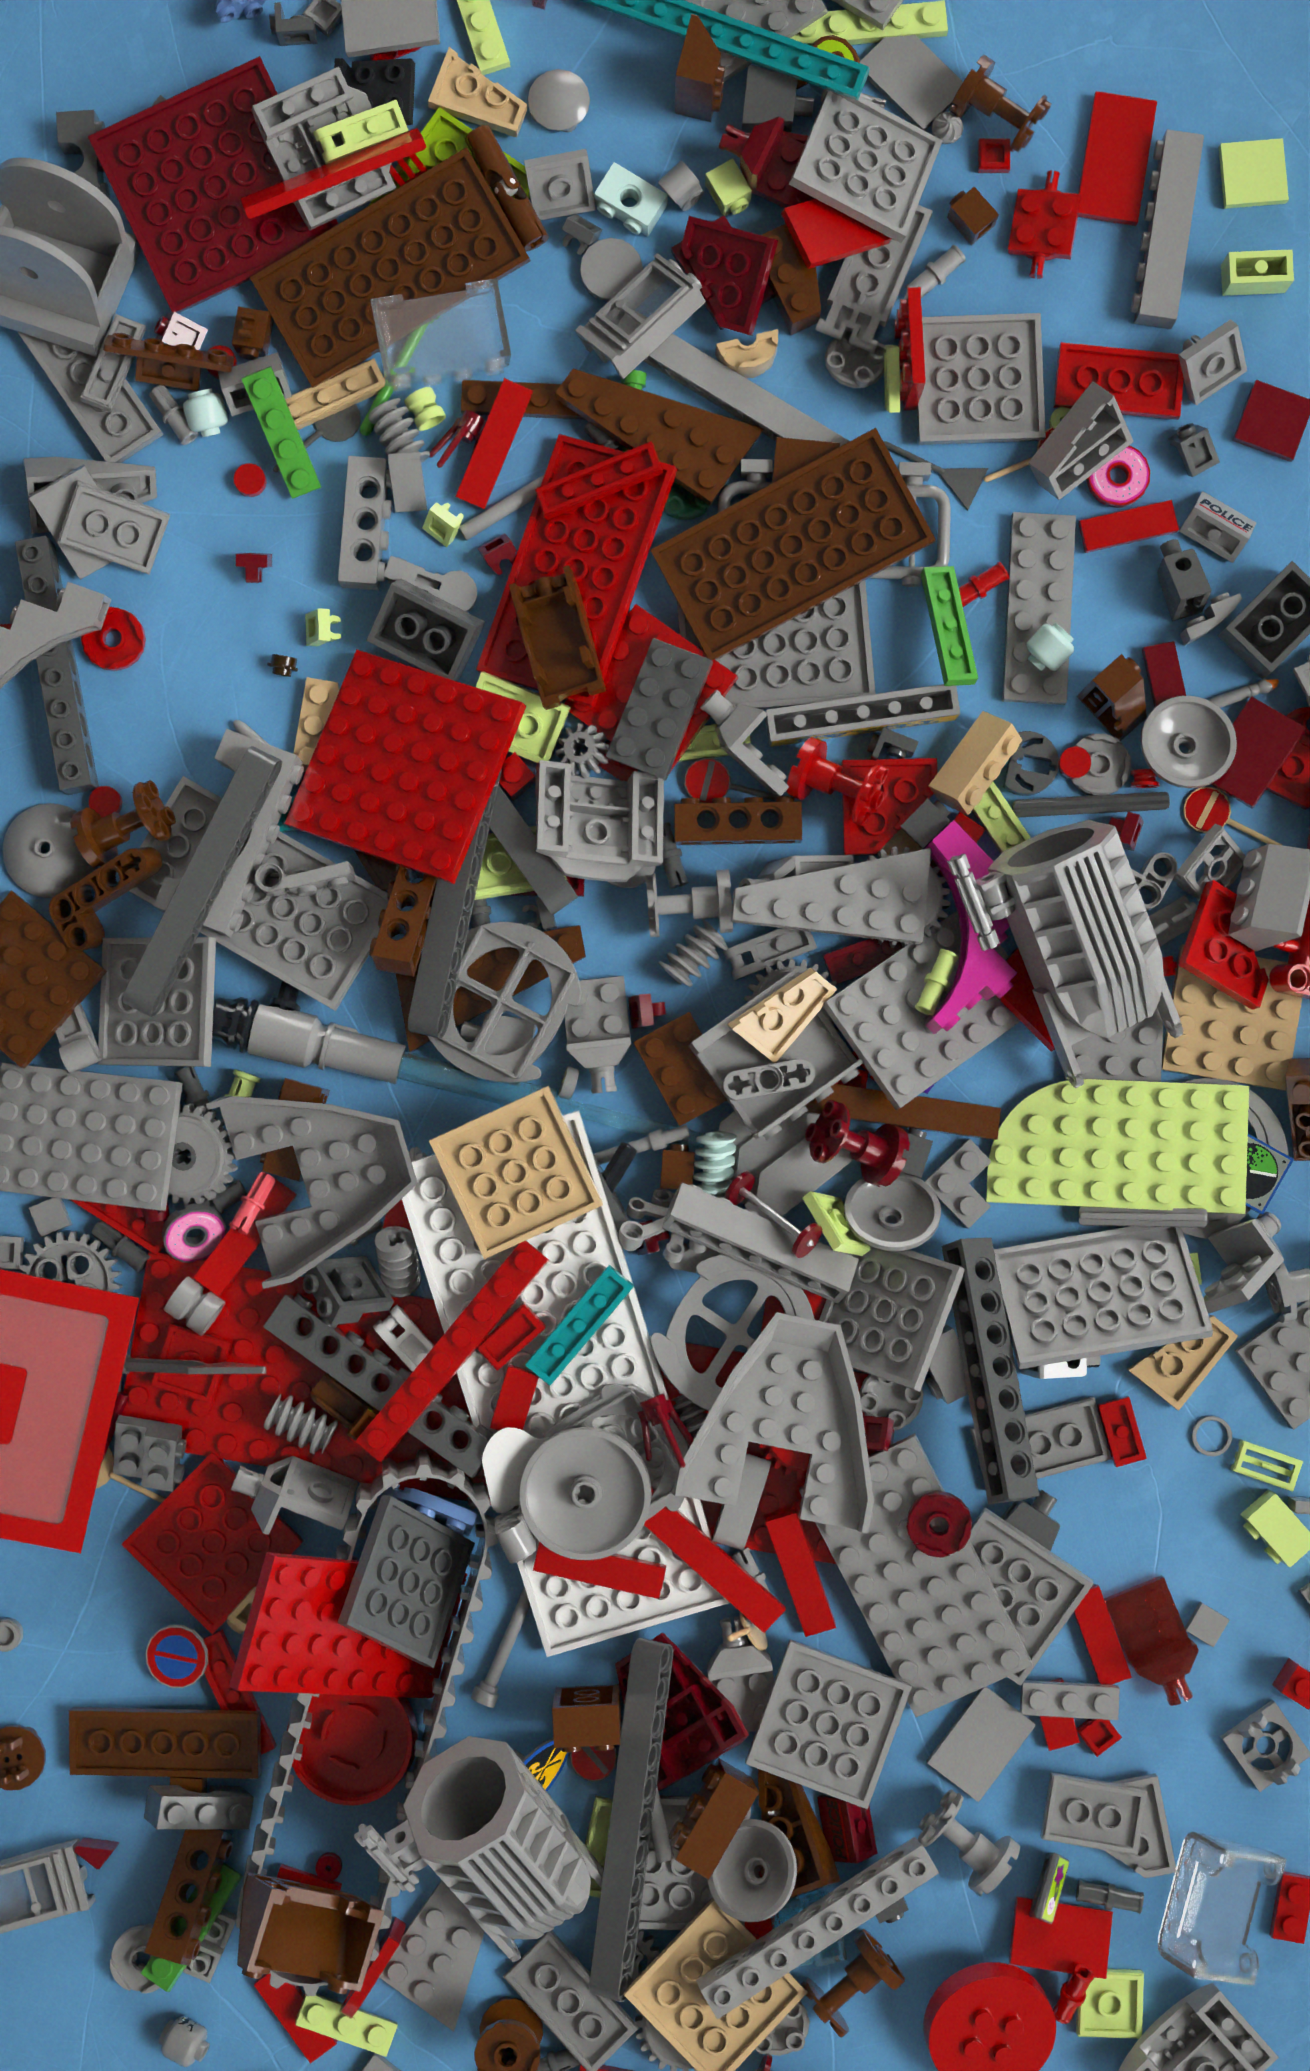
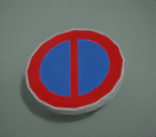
M168 1625L159 1629L150 1638L146 1648V1664L151 1675L159 1683L170 1688H185L195 1684L205 1673L208 1665V1649L203 1638L195 1630L184 1625Z

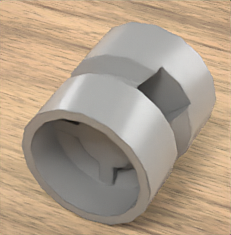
M188 1276L172 1294L164 1311L178 1320L186 1318V1326L202 1336L221 1312L225 1301L212 1292L203 1294V1287Z

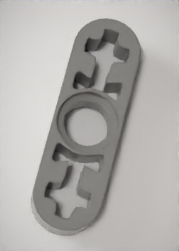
M795 1059L737 1070L725 1076L721 1088L723 1094L732 1101L803 1089L814 1081L815 1068L806 1059ZM796 1065H800L801 1070H807L808 1075L803 1078V1083H800L798 1078H790L786 1080L789 1086H783L784 1076L780 1070L781 1067H785V1074L794 1072L797 1068ZM772 1071L776 1075L777 1084L774 1088L766 1089L762 1087L759 1081L762 1072ZM749 1073L754 1074L753 1085L757 1092L752 1093V1086L742 1088L740 1095H736L735 1090H729L728 1085L733 1082V1077H737L739 1082L751 1080L748 1075Z

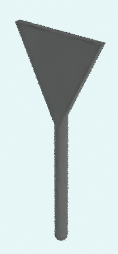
M884 441L887 449L914 462L931 463ZM931 463V470L940 474L968 510L988 468L943 469Z

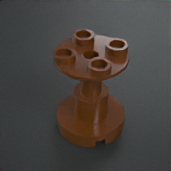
M983 55L976 62L981 65L977 72L971 69L952 101L955 105H952L949 111L961 118L973 106L989 118L994 113L1019 129L1009 149L1012 153L1014 151L1019 153L1022 147L1025 148L1035 133L1031 130L1033 124L1036 125L1039 120L1045 117L1052 104L1047 101L1048 97L1043 95L1029 113L1005 97L1007 89L989 78L995 61Z
M153 781L138 782L134 785L132 794L136 809L122 816L117 812H113L102 818L95 810L87 807L71 816V829L77 827L78 832L77 835L73 836L75 844L81 855L93 868L101 867L117 857V846L129 841L130 833L144 826L158 841L165 842L171 837V825L176 823V818L173 811L162 803L158 788Z
M863 1929L853 1937L861 1954L844 1968L847 1975L828 1992L824 1993L810 1978L805 1979L801 1983L808 1992L806 1996L811 2001L814 1999L817 2003L813 2007L817 2016L824 2023L830 2020L831 2027L841 2038L849 2032V2027L838 2009L858 1991L867 1994L881 1980L893 1990H897L905 1982V1977L889 1954L886 1955L881 1949L882 1945L866 1929Z
M508 1996L502 1997L483 2014L479 2026L480 2036L474 2052L477 2071H537L541 2057L540 2043L543 2037V2021L524 2000Z

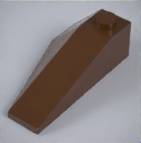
M758 1769L761 1820L773 1824L785 1834L792 1845L796 1857L797 1876L789 1899L841 1882L831 1849L802 1785ZM761 1867V1869H760V1873H761V1876H762V1877L764 1876V1873H765L764 1867Z

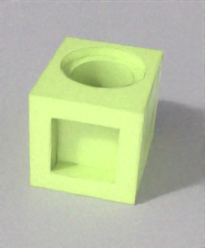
M733 158L706 173L705 186L722 215L726 216L730 213L736 215L749 206L752 190Z

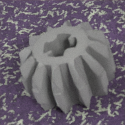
M578 723L575 733L570 728H566L568 738H558V743L563 748L558 749L556 755L562 758L560 763L571 764V775L573 776L581 773L584 778H588L591 769L598 774L601 771L598 764L608 763V759L603 755L608 752L610 747L604 743L607 737L603 732L597 733V728L594 725H590L586 729L583 724ZM586 747L588 748L585 754H583L582 752H580L579 754L581 748H583L584 750H586Z

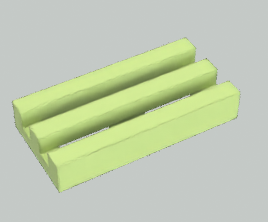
M885 345L884 397L885 409L889 413L900 412L899 347L897 345Z
M1240 1439L1239 1449L1235 1453V1461L1231 1465L1230 1470L1294 1491L1303 1463L1302 1460ZM1249 1449L1293 1464V1469L1289 1470L1245 1455L1246 1450ZM1245 1461L1289 1476V1481L1285 1482L1241 1467L1242 1462Z

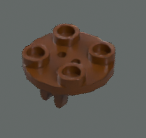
M8 1725L0 1729V1788L4 1790H21L30 1786L43 1773L46 1763V1750L34 1728ZM21 1754L22 1759H19L17 1755ZM5 1757H9L10 1761L7 1762Z

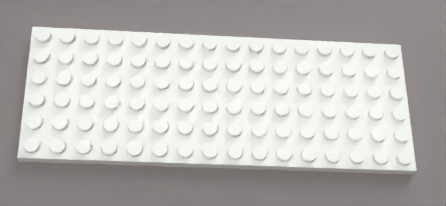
M579 1110L565 1114L563 1117L603 1201V1206L527 1240L545 1255L549 1262L491 1332L524 1302L546 1325V1328L498 1371L477 1348L457 1371L473 1425L478 1427L481 1424L494 1434L498 1430L490 1428L508 1365L530 1370L525 1366L526 1362L608 1265H611L633 1284ZM434 1154L411 1161L418 1184L402 1198L445 1334L518 1244L491 1257L483 1258ZM634 1287L550 1386L540 1377L538 1378L523 1428L525 1432L529 1433L532 1428L537 1427L545 1436L566 1416L589 1403L602 1399L601 1390L606 1385L630 1387L642 1391L651 1397L664 1393L666 1400H669L658 1362L651 1347L650 1336ZM606 1415L593 1420L594 1428L612 1432L623 1438L631 1446L643 1440L641 1422L637 1419L623 1415ZM655 1447L651 1449V1461L646 1460L645 1453L640 1456L648 1470L651 1486L657 1489L663 1476L665 1462L662 1450ZM685 1497L678 1510L712 1540L701 1500ZM645 1525L629 1545L615 1554L666 1565L659 1599L533 1571L539 1545L537 1538L536 1551L529 1557L517 1562L547 1657L730 1603Z

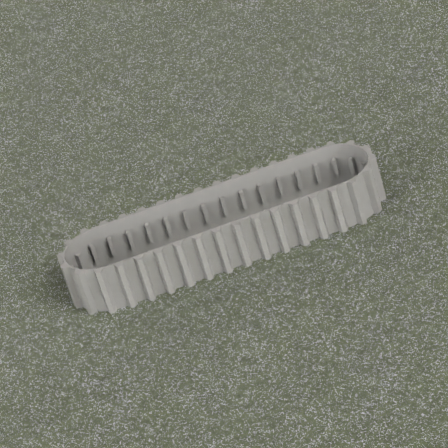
M419 1449L415 1459L405 1460L400 1463H396L389 1457L382 1462V1473L371 1484L360 1482L356 1489V1507L358 1511L355 1514H349L344 1525L343 1540L347 1544L338 1545L335 1552V1559L357 1561V1557L353 1556L357 1538L365 1539L366 1526L362 1525L368 1508L374 1510L377 1506V1497L389 1487L393 1489L398 1487L399 1482L407 1479L420 1478V1480H427V1478H434L446 1481L447 1486L452 1489L457 1486L469 1496L467 1500L470 1509L472 1510L477 1507L482 1518V1524H475L476 1537H480L475 1555L470 1553L468 1557V1564L471 1567L466 1586L461 1585L459 1590V1596L462 1599L457 1617L451 1616L450 1628L453 1630L449 1647H442L441 1660L444 1664L440 1678H433L432 1692L435 1695L431 1709H424L423 1724L426 1726L421 1741L415 1740L414 1756L417 1757L412 1772L406 1771L405 1787L407 1792L403 1803L398 1802L396 1806V1819H399L397 1826L408 1820L403 1805L423 1764L437 1756L436 1739L445 1737L447 1730L445 1707L454 1706L456 1699L453 1675L463 1674L465 1662L462 1644L471 1643L474 1637L470 1612L481 1611L483 1598L479 1581L490 1579L492 1575L491 1560L487 1549L498 1544V1539L495 1535V1519L485 1514L490 1507V1501L484 1483L473 1484L464 1472L452 1463L430 1459L427 1449ZM298 1693L297 1700L292 1701L288 1731L283 1732L279 1762L274 1763L270 1793L265 1795L261 1824H257L254 1833L252 1855H248L236 1918V1927L239 1929L243 1887L247 1874L254 1873L265 1876L267 1874V1869L262 1867L266 1854H274L276 1838L271 1836L275 1822L283 1823L285 1807L280 1806L284 1791L292 1792L294 1776L289 1775L294 1759L301 1760L303 1744H299L303 1728L310 1729L312 1722V1713L307 1711L312 1696L319 1697L320 1694ZM379 1866V1889L377 1896H370L369 1902L385 1911L380 1929H386L390 1927L392 1920L391 1897L399 1896L400 1887ZM379 1932L370 1961H375L379 1955ZM274 1970L270 1971V1985L276 1989L286 1982L294 1986H303L306 1996H315L319 1986L328 1985V1983L319 1978Z

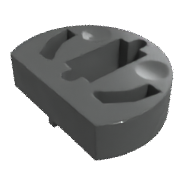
M1022 731L1018 732L1022 742L1019 744L1017 751L1008 760L1003 787L1016 795L1031 796L1040 793L1053 782L1058 772L1059 758L1056 748L1048 738L1037 732ZM1041 740V744H1033L1024 749L1022 748V744L1027 741ZM1024 757L1048 761L1050 762L1049 767H1053L1054 771L1050 770L1047 774L1023 770L1021 769L1022 764H1018L1017 760L1021 761ZM1016 776L1024 785L1031 787V791L1023 788L1015 780Z

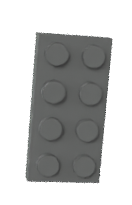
M653 638L606 757L666 781L713 661Z

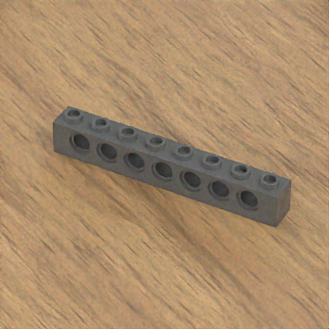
M47 536L15 541L25 601L57 612L59 608L56 604L57 597L63 586L55 544ZM69 640L37 657L36 661L59 789L67 795L93 791L99 785L73 641Z
M992 1238L959 1239L941 1247L945 1262L961 1266L965 1269L952 1307L988 1504L1013 1502L1039 1496L1037 1477L1033 1464Z
M299 1293L296 1296L285 1295L263 1327L377 1410L381 1411L411 1373L404 1368H400L398 1371L388 1363L391 1359L381 1351L375 1349L371 1352L364 1347L365 1340L356 1333L349 1330L346 1334L337 1327L338 1324L331 1325L326 1317H321L311 1308L313 1303ZM304 1318H308L312 1323V1330L306 1336L299 1329V1324ZM330 1336H333L338 1342V1348L333 1354H329L325 1349V1341ZM355 1355H359L364 1361L363 1369L359 1373L354 1372L350 1365L351 1359ZM381 1373L387 1375L390 1380L389 1388L385 1392L379 1390L376 1385L377 1377ZM438 1394L408 1432L471 1478L475 1477L483 1468L482 1455L494 1433L481 1424L478 1427L467 1421L469 1415L455 1405L449 1408L441 1402L443 1396ZM432 1411L438 1412L442 1417V1424L438 1429H433L428 1423V1416ZM458 1430H463L468 1435L469 1441L465 1448L458 1447L454 1442V1435Z

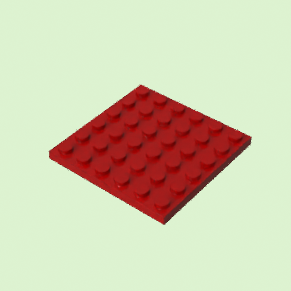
M356 649L284 824L290 828L455 884L526 705L523 702Z

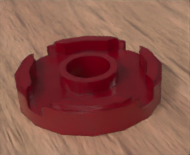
M935 1491L924 1494L913 1503L908 1512L906 1528L910 1539L913 1541L912 1543L918 1550L928 1556L943 1558L965 1547L971 1536L972 1519L969 1509L960 1498L948 1492ZM935 1517H942L947 1520L949 1526L943 1532H936L930 1526L931 1520Z

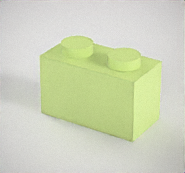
M1292 250L1229 252L1221 264L1222 296L1285 293L1294 281Z
M1271 1490L1265 1491L1240 1514L1246 1521L1243 1525L1244 1529L1253 1539L1257 1540L1260 1537L1268 1546L1264 1551L1277 1565L1282 1562L1291 1567L1310 1550L1309 1530L1278 1495Z

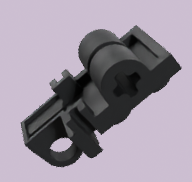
M335 58L334 68L339 66L348 86L366 93L372 108L397 100L406 125H413L416 63L412 58L352 61L351 68L343 58Z

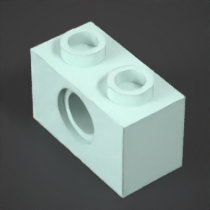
M614 162L595 191L594 200L597 210L602 215L611 219L614 216L624 222V227L636 235L642 233L648 237L667 207L668 194ZM625 198H633L637 201V204L633 207H626L621 202Z

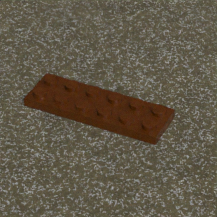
M73 1707L69 1710L70 1775L259 1779L261 1776V1711Z

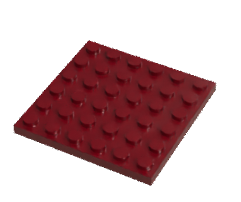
M260 56L88 136L171 311L178 314L250 281V277L339 224L335 218L309 231L293 202L252 219H248L240 198L283 182L251 111L253 105L278 94Z

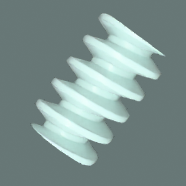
M715 1131L696 1138V1142L704 1144L705 1148L695 1150V1154L704 1157V1160L695 1161L694 1166L703 1169V1172L695 1173L693 1178L702 1182V1184L696 1186L715 1197L724 1198L729 1185L732 1183L730 1179L734 1176V1170L731 1166L734 1165L735 1158L731 1154L736 1151V1145L733 1143L737 1138L735 1134Z

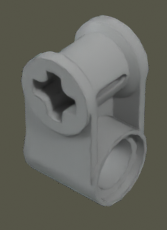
M682 160L658 181L661 188L675 204L679 205L682 211H687L693 207L704 194L699 184L700 181Z

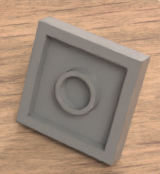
M586 149L524 160L531 204L540 221L596 210Z
M1231 319L1202 339L1197 335L1191 336L1192 341L1187 339L1183 344V352L1178 354L1188 399L1194 405H1198L1247 372L1239 327Z

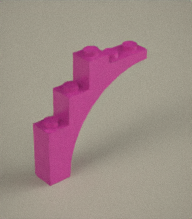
M954 820L925 848H931L930 857L941 870L951 889L959 915L961 933L959 964L953 984L941 1007L925 1025L933 1034L942 1028L946 1032L950 1030L961 1019L957 1013L964 1006L970 1010L982 998L988 1001L996 995L1000 999L1014 986L1010 980L1017 974L995 950L1008 938L1005 931L1010 925L1006 917L999 920H991L993 924L991 929H995L1000 942L997 944V947L989 948L985 951H982L977 939L979 933L974 932L954 880L957 877L952 875L947 861L951 860L950 858L953 856L966 854L971 867L968 871L973 872L975 880L989 874L987 868L994 861Z

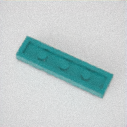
M608 1265L529 1358L525 1366L550 1386L633 1289L634 1285L611 1265Z

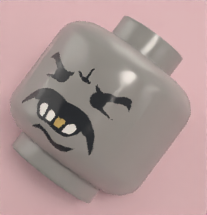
M186 2016L179 2017L176 2020L171 2019L159 2038L163 2056L182 2067L192 2065L195 2060L201 2062L210 2046V2043L206 2042V2028Z

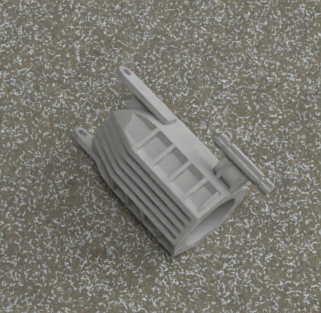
M1085 820L1047 830L1003 851L987 868L989 874L975 880L973 872L968 871L971 867L966 854L953 856L950 858L951 860L947 861L952 875L957 877L954 880L974 932L979 933L977 939L982 951L989 948L993 949L1000 943L995 929H991V926H993L991 920L1007 918L1028 975L1035 988L1032 991L1068 1081L1073 1087L1077 1088L1083 1085L1084 1080L1071 1045L1093 1034L1109 1038L1115 1033L1121 1032L1125 1028H1129L1135 1023L1153 1016L1156 1008H1158L1161 1019L1170 1035L1174 1038L1183 1035L1182 1024L1164 978L1160 946L1115 826Z
M468 1736L423 1764L403 1805L408 1820L385 1833L386 1841L371 1825L366 1826L364 1823L358 1826L359 1832L354 1834L356 1841L364 1847L367 1853L395 1881L402 1891L408 1890L411 1893L416 1890L414 1885L419 1882V1878L413 1871H419L428 1864L466 1906L471 1917L512 1962L519 1960L521 1955L515 1941L511 1940V1938L538 1939L546 1931L550 1932L556 1925L563 1924L564 1920H569L574 1917V1914L581 1913L589 1898L591 1878L602 1888L604 1868L572 1830L561 1808L507 1742Z

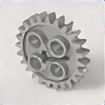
M77 1231L70 1232L68 1240L63 1232L57 1233L56 1242L51 1236L44 1237L46 1247L40 1243H35L33 1246L37 1254L26 1253L24 1255L30 1264L19 1265V1269L27 1275L50 1279L45 1275L44 1268L48 1262H52L57 1267V1275L51 1280L64 1282L68 1278L74 1279L76 1285L109 1292L123 1287V1285L114 1282V1278L120 1276L122 1272L112 1271L111 1268L118 1260H108L106 1258L111 1249L106 1248L100 1251L101 1241L99 1239L89 1244L90 1234H83L80 1240H78ZM63 1255H66L68 1258L67 1269L62 1259ZM79 1256H84L89 1262V1268L85 1273L79 1272L76 1268V1260Z

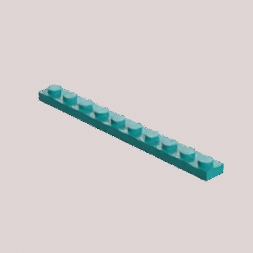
M580 0L683 38L686 37L691 14L698 15L719 51L857 101L870 71L869 66L685 0Z

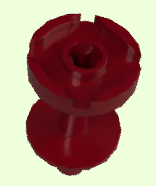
M834 1100L827 1101L816 1122L811 1123L805 1133L806 1141L810 1142L809 1149L812 1159L815 1162L824 1164L831 1161L839 1153L840 1149L843 1148L850 1151V1157L853 1160L861 1163V1174L867 1183L880 1187L879 1185L885 1187L891 1185L898 1178L907 1159L902 1157L904 1149L909 1151L910 1142L907 1132L896 1125L884 1124L874 1133L866 1130L854 1133L849 1130L850 1113L847 1106Z

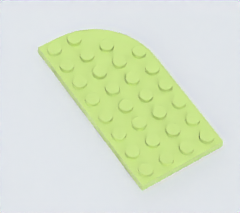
M1083 1079L1084 1084L1075 1088L1068 1080L1061 1081L1039 1089L1021 1101L1003 1121L998 1131V1139H994L989 1154L991 1163L987 1168L986 1202L1173 1211V1208H1204L1207 1210V1213L1245 1214L1249 1086Z

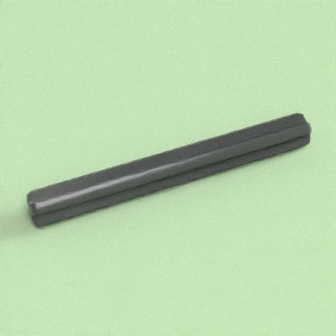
M1168 792L1022 799L1015 800L1012 803V810L1017 818L1166 810L1169 808L1170 798Z

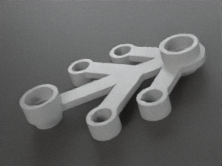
M657 1188L653 1193L651 1203L639 1197L629 1200L626 1212L631 1218L641 1219L644 1215H649L660 1219L643 1226L635 1221L624 1222L618 1233V1240L623 1249L634 1251L642 1245L645 1239L668 1231L662 1228L675 1193H671L664 1188ZM673 1232L671 1233L670 1242L665 1247L663 1256L671 1263H678L682 1260L685 1252L683 1246L684 1237ZM689 1240L688 1245L692 1251L703 1253L707 1250V1247Z

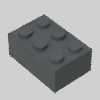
M1291 561L1218 635L1262 679L1271 674L1310 634V577Z
M399 579L391 583L366 641L426 672L456 681L461 678L485 621L403 579Z

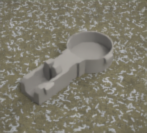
M390 556L383 574L388 583L391 584L399 579H403L466 612H469L474 607L477 599V587L469 573L459 570L451 571L444 575L432 574L425 571V568L409 563L407 560Z

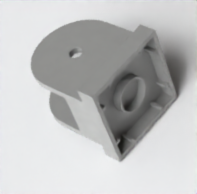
M31 158L8 159L0 165V201L2 204L0 208V326L97 357L141 252L140 244L135 235L125 232L121 215L112 201L90 182L69 170L45 161Z

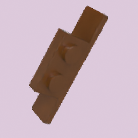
M125 333L108 335L103 350L107 352L137 357L135 381L199 391L202 368L231 372L234 364V356L227 355V352L223 350L211 349L208 352L196 350L194 346L189 344L171 346L155 338H147L144 341L132 339V336Z

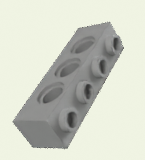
M348 456L338 582L342 588L379 591L380 581L385 582L383 574L386 569V563L382 562V551L388 550L389 532L384 531L385 519L391 518L392 507L391 500H387V490L392 488L389 464L385 458ZM372 486L378 489L377 494L373 498L366 499L362 497V492L365 488ZM370 517L375 520V524L371 529L362 530L359 528L362 519ZM368 548L373 551L371 558L367 561L356 559L357 553L361 549Z

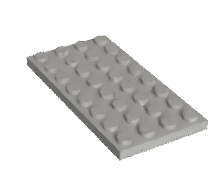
M184 776L181 778L165 807L168 806L173 811L176 818V823L171 825V837L163 842L158 841L148 833L140 846L153 847L159 851L162 857L161 869L129 892L154 905L165 876L173 879H182L222 800L221 797ZM250 831V833H249V835H248V837H247V839H246V841H245V843H244V845H243V847H242V849H241L239 855L241 854V852L243 851L244 847L246 846V844H247V842H248V840H249L251 831ZM280 831L275 842L269 844L265 853L268 856L267 863L278 865L288 876L336 864ZM271 873L267 876L265 880L266 887H273L278 883V873ZM355 875L356 879L348 881V886L338 889H330L329 886L317 889L318 892L316 894L300 897L298 893L278 897L269 896L257 886L254 880L253 884L256 886L254 895L250 902H245L241 912L243 914L242 924L237 932H233L231 938L203 927L200 933L207 937L216 938V942L336 1011L369 956L371 941L374 937H378L380 930L378 926L380 912L382 909L387 908L389 900L385 891Z
M914 1433L891 1444L888 1452L876 1451L869 1454L874 1504L868 1534L857 1530L815 1523L895 1678L911 1684L912 1688L907 1701L915 1717L1031 1667L1032 1660L970 1540L960 1551L950 1554V1556L939 1558L928 1556L918 1550L908 1535L906 1528L908 1512L913 1503L926 1493L935 1491L945 1492L916 1434ZM804 1485L799 1488L801 1496L803 1495ZM935 1517L930 1522L931 1528L936 1532H943L949 1526L947 1520L942 1517Z

